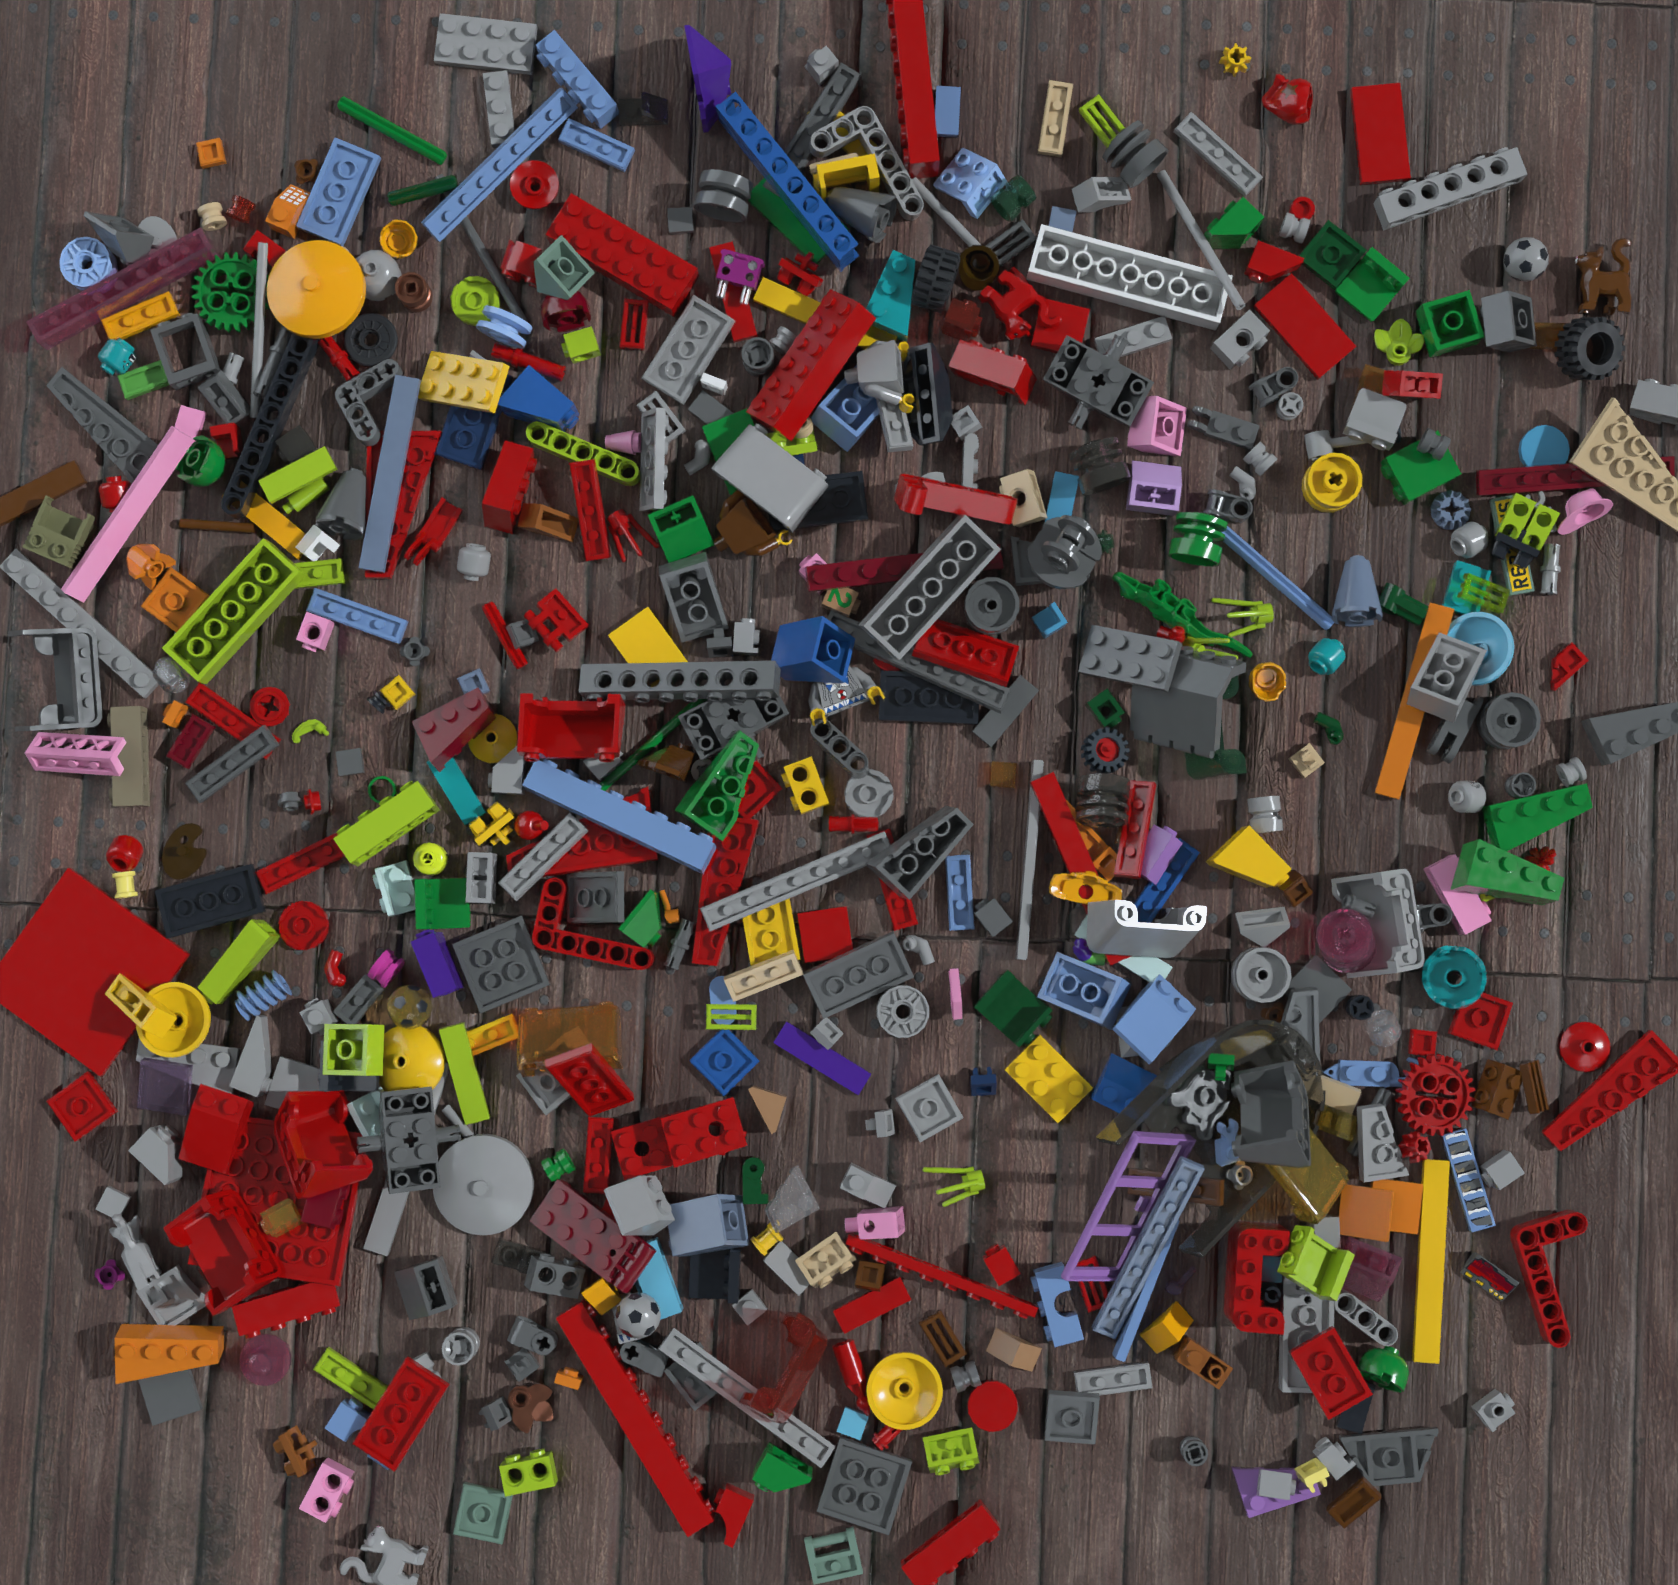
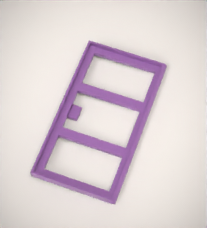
M1133 1131L1061 1274L1062 1279L1066 1281L1116 1280L1180 1156L1188 1158L1196 1139L1188 1134ZM1138 1143L1177 1145L1162 1177L1122 1175ZM1116 1187L1156 1188L1152 1197L1140 1196L1134 1209L1137 1212H1143L1137 1225L1098 1224ZM1092 1235L1131 1236L1116 1267H1076Z

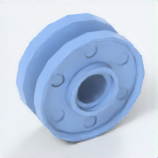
M80 237L69 242L62 250L59 260L60 270L65 279L80 291L87 293L101 292L108 288L115 280L118 270L114 254L99 240L91 237ZM92 261V266L85 269L87 262Z
M488 305L484 306L482 313L491 321L479 320L476 328L498 342L523 349L526 341L518 333L530 334L532 326L520 317L503 309Z

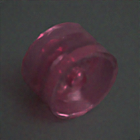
M1339 909L1326 915L1317 927L1316 939L1324 961L1332 969L1343 973H1353L1362 970L1371 963L1376 954V941L1370 923L1362 913L1353 909Z

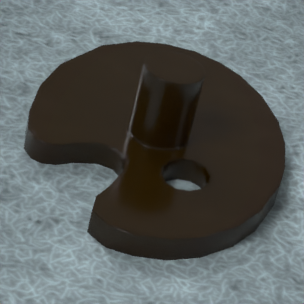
M188 823L178 827L166 841L162 854V863L169 877L178 880L186 879L197 872L203 864L207 850L194 847L195 840L203 832L202 827L198 824ZM183 836L188 837V841L185 844L181 843Z

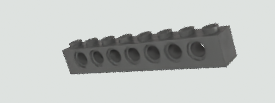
M776 661L581 664L579 693L586 701H597V697L607 700L608 694H621L624 702L625 700H635L640 703H647L649 700L673 702V699H683L687 702L707 699L719 702L727 698H731L734 701H745L746 698L769 701L771 698H779L781 669ZM757 678L755 684L747 685L751 679ZM708 679L706 685L699 686L702 680ZM733 679L731 684L723 686L726 680ZM636 680L632 687L627 688L629 682ZM660 680L657 686L651 687L654 681ZM684 680L682 685L675 687L677 681ZM611 681L608 687L603 688L606 682Z

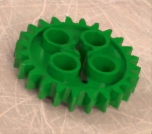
M225 252L223 260L215 255L216 262L214 264L209 260L206 261L209 267L207 270L202 267L199 268L203 273L202 277L194 276L199 282V285L192 286V289L198 292L192 295V299L198 301L194 307L201 311L200 317L203 319L207 318L206 322L210 326L215 324V328L219 331L224 326L228 333L231 332L232 327L240 333L241 326L243 325L250 330V322H254L257 261L253 259L250 262V258L246 254L241 259L237 252L234 253L233 258ZM221 275H227L224 283H217ZM267 275V278H266L265 309H270L269 305L266 303V300H267V282H268V278H269L268 275ZM250 277V284L247 286H242V281L245 278ZM212 289H219V290H220V291L211 292ZM252 293H254V295H253L252 297H251V296H246V295H244V294H252ZM218 299H224L221 307L214 308V304ZM247 301V308L239 311V305L242 302Z

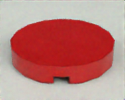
M299 901L291 903L283 910L279 917L280 937L286 945L296 950L316 948L325 940L329 931V920L326 912L321 906L313 902Z
M985 1380L981 1382L982 1385L974 1387L967 1401L968 1413L972 1422L980 1429L988 1432L1001 1431L1015 1420L1018 1411L1017 1398L1013 1390L1001 1381Z

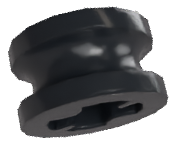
M374 690V695L368 697L367 700L379 712L384 714L385 707H390L391 704L379 692Z

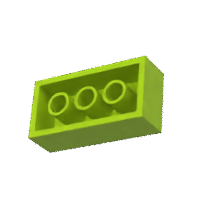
M413 781L406 783L400 788L401 792L395 797L387 796L378 803L380 807L373 812L371 810L365 811L358 816L359 821L352 826L347 824L336 832L338 836L333 839L351 864L357 867L440 811L437 804L420 782L416 781L413 783Z

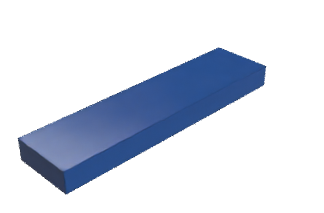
M1178 838L1182 845L1158 883L1155 885L1148 881L1133 904L1138 911V922L1151 923L1199 855V851L1182 839Z

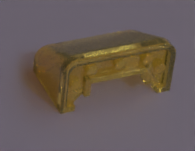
M1309 1128L1310 1167L1294 1168L1259 1164L1267 1167L1292 1199L1291 1205L1296 1207L1292 1210L1300 1221L1319 1224L1348 1183L1349 1178L1347 1175L1349 1173L1342 1164L1335 1161Z

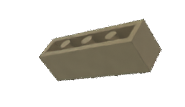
M142 706L110 707L107 723L108 727L111 728V737H124L126 744L118 755L124 770L120 776H110L112 778V788L109 790V799L113 802V807H150L148 710ZM114 745L108 746V750L111 751Z

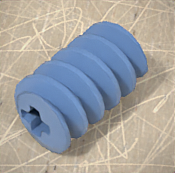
M275 970L271 971V980L266 975L262 976L264 984L255 980L254 990L248 985L245 986L246 995L239 990L237 991L238 999L235 1000V1005L247 1021L252 1020V1014L257 1016L260 1015L261 1010L267 1011L269 1004L277 1005L278 999L285 1000L287 997L286 993L292 995V991L285 979Z

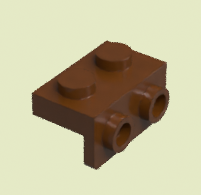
M1488 1059L1473 1097L1475 1101L1471 1103V1106L1509 1120L1522 1084L1520 1070Z

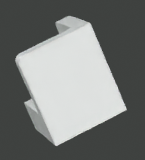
M313 525L295 548L312 561H317L327 548L334 553L340 545L317 526Z

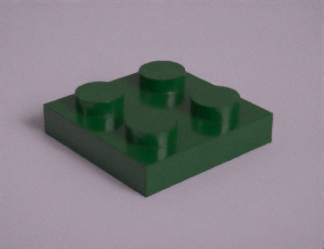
M1328 220L1299 256L1304 258L1302 263L1304 267L1335 290L1367 250Z

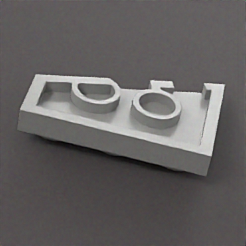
M1380 1103L1358 1106L1359 1180L1371 1182L1409 1176L1408 1170L1404 1167L1401 1159L1402 1153L1400 1148L1396 1145L1393 1137L1394 1131L1385 1106Z

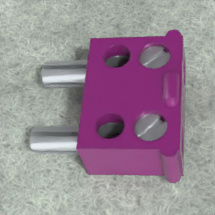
M722 249V258L716 276L717 281H719L716 297L723 299L727 285L731 284L743 288L740 303L743 304L744 302V305H747L751 290L756 291L761 269L765 267L764 261L760 258ZM725 270H730L729 274L724 275L723 272ZM749 276L754 277L752 281H747V278Z

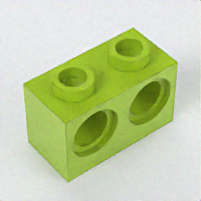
M545 1449L533 1450L530 1452V1455L520 1457V1454L506 1456L499 1466L505 1497L554 1487L558 1481L552 1451L545 1452ZM536 1463L544 1464L547 1472L544 1474L536 1472L534 1465ZM510 1469H519L522 1473V1478L514 1479L510 1475Z

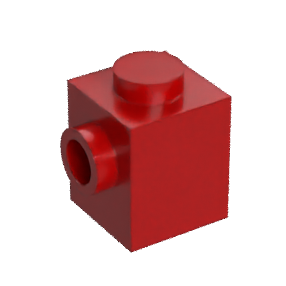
M995 1244L985 1250L986 1255L982 1256L998 1286L1021 1274L1004 1244L1000 1247L998 1244Z

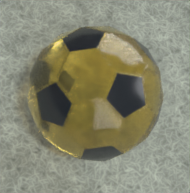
M416 985L401 986L393 991L388 999V1016L398 1027L403 1029L418 1028L425 1024L431 1016V998L421 987Z

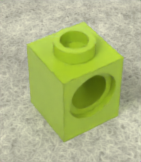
M592 326L563 335L565 343L561 345L565 358L570 357L573 364L601 356Z

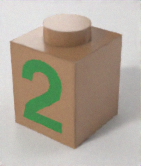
M849 588L827 590L822 607L850 618L851 613H857L861 604V600H858L859 592Z

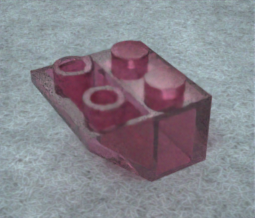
M1348 1236L1343 1250H1348L1355 1256L1343 1288L1379 1302L1394 1282L1403 1258Z

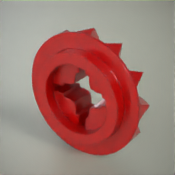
M265 687L253 695L250 701V712L254 720L259 724L274 727L283 723L284 719L289 715L290 703L287 695L280 689ZM273 700L274 706L279 711H270L268 714L267 708L261 705V703H271Z

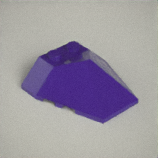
M685 25L703 133L709 132L718 119L715 106L731 95L729 83L731 59L693 27Z

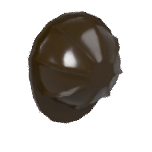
M972 245L961 253L958 268L962 282L972 290H983L993 282L999 271V260L991 248L984 245Z

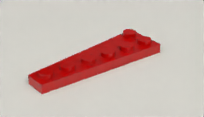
M737 818V821L723 841L707 832V835L713 838L712 842L715 843L716 850L704 874H702L692 963L712 966H718L730 923L709 931L700 908L740 891L759 820Z
M1648 1030L1549 1123L1541 1133L1558 1151L1564 1150L1588 1134L1593 1128H1597L1606 1122L1608 1118L1617 1112H1621L1629 1104L1638 1098H1642L1650 1090L1678 1074V1057L1652 1030Z

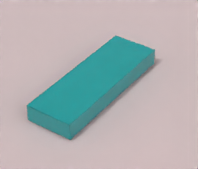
M453 757L444 765L445 768L441 772L431 764L430 760L426 762L465 826L478 816L481 817L487 813Z

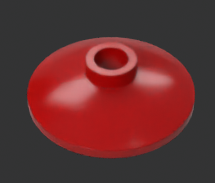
M531 160L522 163L514 170L510 179V190L514 199L521 206L528 209H541L548 206L556 198L559 190V180L556 172L550 165L542 161ZM534 184L540 185L538 191L531 190Z
M1578 1022L1569 1026L1564 1031L1560 1039L1559 1048L1561 1056L1568 1066L1577 1071L1590 1072L1600 1068L1608 1059L1610 1041L1600 1026L1591 1022ZM1589 1042L1591 1050L1586 1052L1584 1045Z

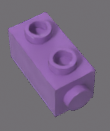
M1153 825L1151 830L1148 831L1141 877L1155 885L1182 845V842L1176 838L1177 833L1171 828L1164 826L1162 829Z

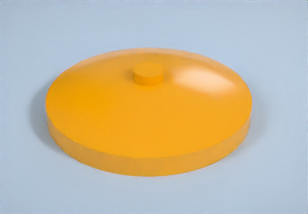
M323 240L303 242L287 250L274 264L267 282V300L275 318L290 332L311 339L330 337L347 328L360 313L366 296L365 276L357 260L342 246Z

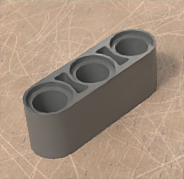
M816 719L814 721L815 726L811 724L810 728L814 742L851 777L856 779L864 778L870 768L867 756L830 721L826 719V724H824L823 719ZM821 727L829 730L828 734L823 737L817 736L816 731ZM837 744H844L847 747L840 754L833 751ZM859 760L864 762V767L860 770H854L851 767L852 763Z

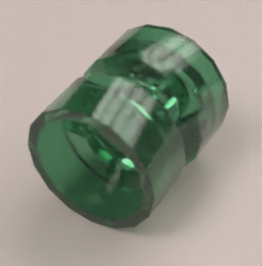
M1015 175L1005 184L1006 189L1001 188L990 197L991 204L995 210L1008 222H1012L1021 214V208H1027L1037 198L1031 186L1019 175Z

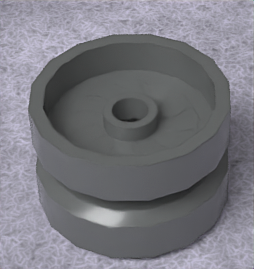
M715 169L702 171L698 183L702 191L696 193L694 209L716 220L735 223L745 221L749 208L745 201L751 199L753 183L741 175Z
M987 577L977 581L969 589L964 601V616L968 625L975 632L984 635H998L1005 632L1014 623L1019 612V597L1015 588L1009 582L998 577ZM991 602L994 603V610H990L987 607V604L990 605Z
M1510 692L1491 698L1482 706L1477 716V728L1479 735L1486 744L1495 749L1508 750L1526 745L1534 739L1540 729L1541 717L1538 707L1532 699L1520 693Z

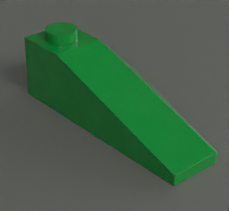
M738 730L691 786L675 811L696 826L723 841L737 821L738 808L741 798L744 797L746 791L744 788L748 775L751 773L759 744Z

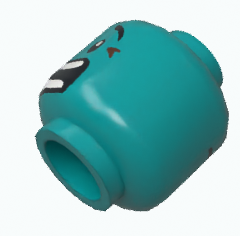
M117 338V340L109 339L98 353V359L102 362L100 367L112 376L114 373L125 374L136 359L133 353L135 349L121 338Z

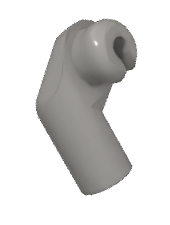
M698 440L695 443V458L684 464L689 475L694 474L709 463L711 448L705 440Z
M1236 466L1229 476L1239 483L1240 497L1252 500L1256 495L1255 480Z

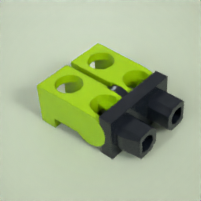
M1515 493L1511 497L1507 510L1492 539L1494 545L1491 555L1504 560L1510 549L1517 553L1512 565L1522 570L1526 569L1530 562L1537 558L1560 513L1542 504H1538L1535 507L1537 502Z

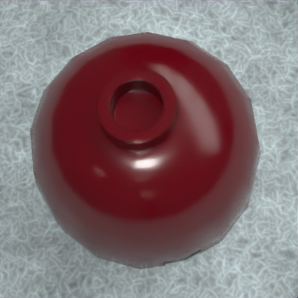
M579 291L568 300L547 295L541 305L543 327L550 331V327H557V332L573 331L582 328L585 320L588 319L589 322L591 320L588 301Z

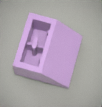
M1132 461L1126 510L1175 516L1179 511L1182 488L1181 467Z

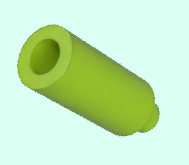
M320 478L287 497L289 502L282 507L287 514L293 510L299 512L328 492L330 488L324 479Z

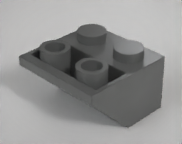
M442 1255L394 1272L409 1320L431 1316L451 1309L458 1304Z

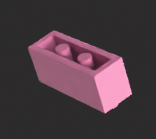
M1456 854L1424 868V871L1441 903L1451 908V921L1458 934L1466 935L1491 922L1492 920L1489 916L1491 911L1485 901L1481 902L1477 894L1451 890L1459 857L1457 858Z

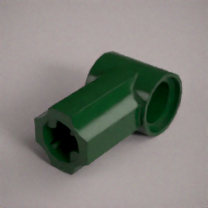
M1386 583L1379 595L1382 612L1397 615L1416 626L1420 625L1428 612L1429 606L1406 595L1405 590L1394 584Z

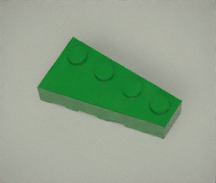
M1586 783L1484 806L1482 811L1490 844L1509 851L1593 808Z
M1477 839L1463 844L1451 890L1467 891L1477 895H1490L1500 899H1513V901L1542 906L1559 901L1564 877L1481 839Z

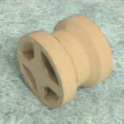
M218 202L207 203L197 209L198 215L203 219L202 227L205 231L218 230L227 225V220L221 213L223 210L222 205Z

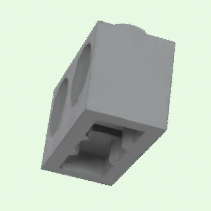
M468 852L467 903L495 904L497 854Z

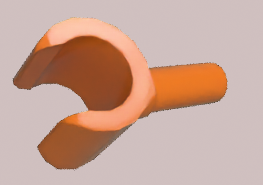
M665 890L659 891L664 905L666 921L670 924L679 923V909L671 910Z

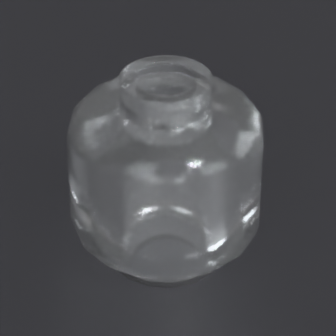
M163 657L156 662L153 678L165 692L180 693L190 683L191 675L172 657Z
M1380 1009L1374 1011L1371 1017L1366 1019V1030L1370 1040L1375 1045L1383 1047L1392 1046L1401 1037L1402 1030L1397 1016L1392 1011Z

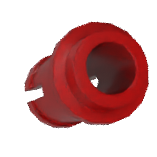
M885 1425L877 1434H873L874 1437L871 1440L882 1451L884 1448L888 1449V1444L903 1430Z

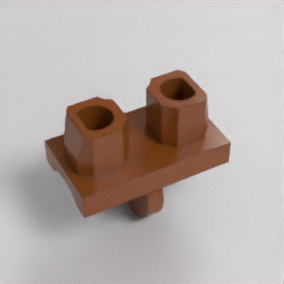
M297 1425L279 1435V1439L273 1443L276 1453L282 1454L286 1452L289 1461L284 1463L287 1476L297 1475L299 1478L317 1466L313 1459L315 1455L311 1449L317 1445L315 1439L308 1442L305 1435L301 1434Z

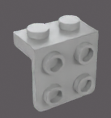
M1363 388L1357 395L1342 434L1348 435L1350 439L1355 441L1367 442L1374 448L1390 451L1396 440V433L1404 416L1406 404Z

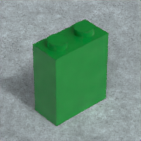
M1439 431L1435 432L1436 435L1441 436ZM1419 440L1380 462L1383 476L1385 479L1390 480L1394 487L1392 489L1393 494L1398 501L1402 502L1403 506L1462 474L1448 449L1443 458L1438 461L1432 458V455L1428 452L1423 454L1416 450L1420 442Z

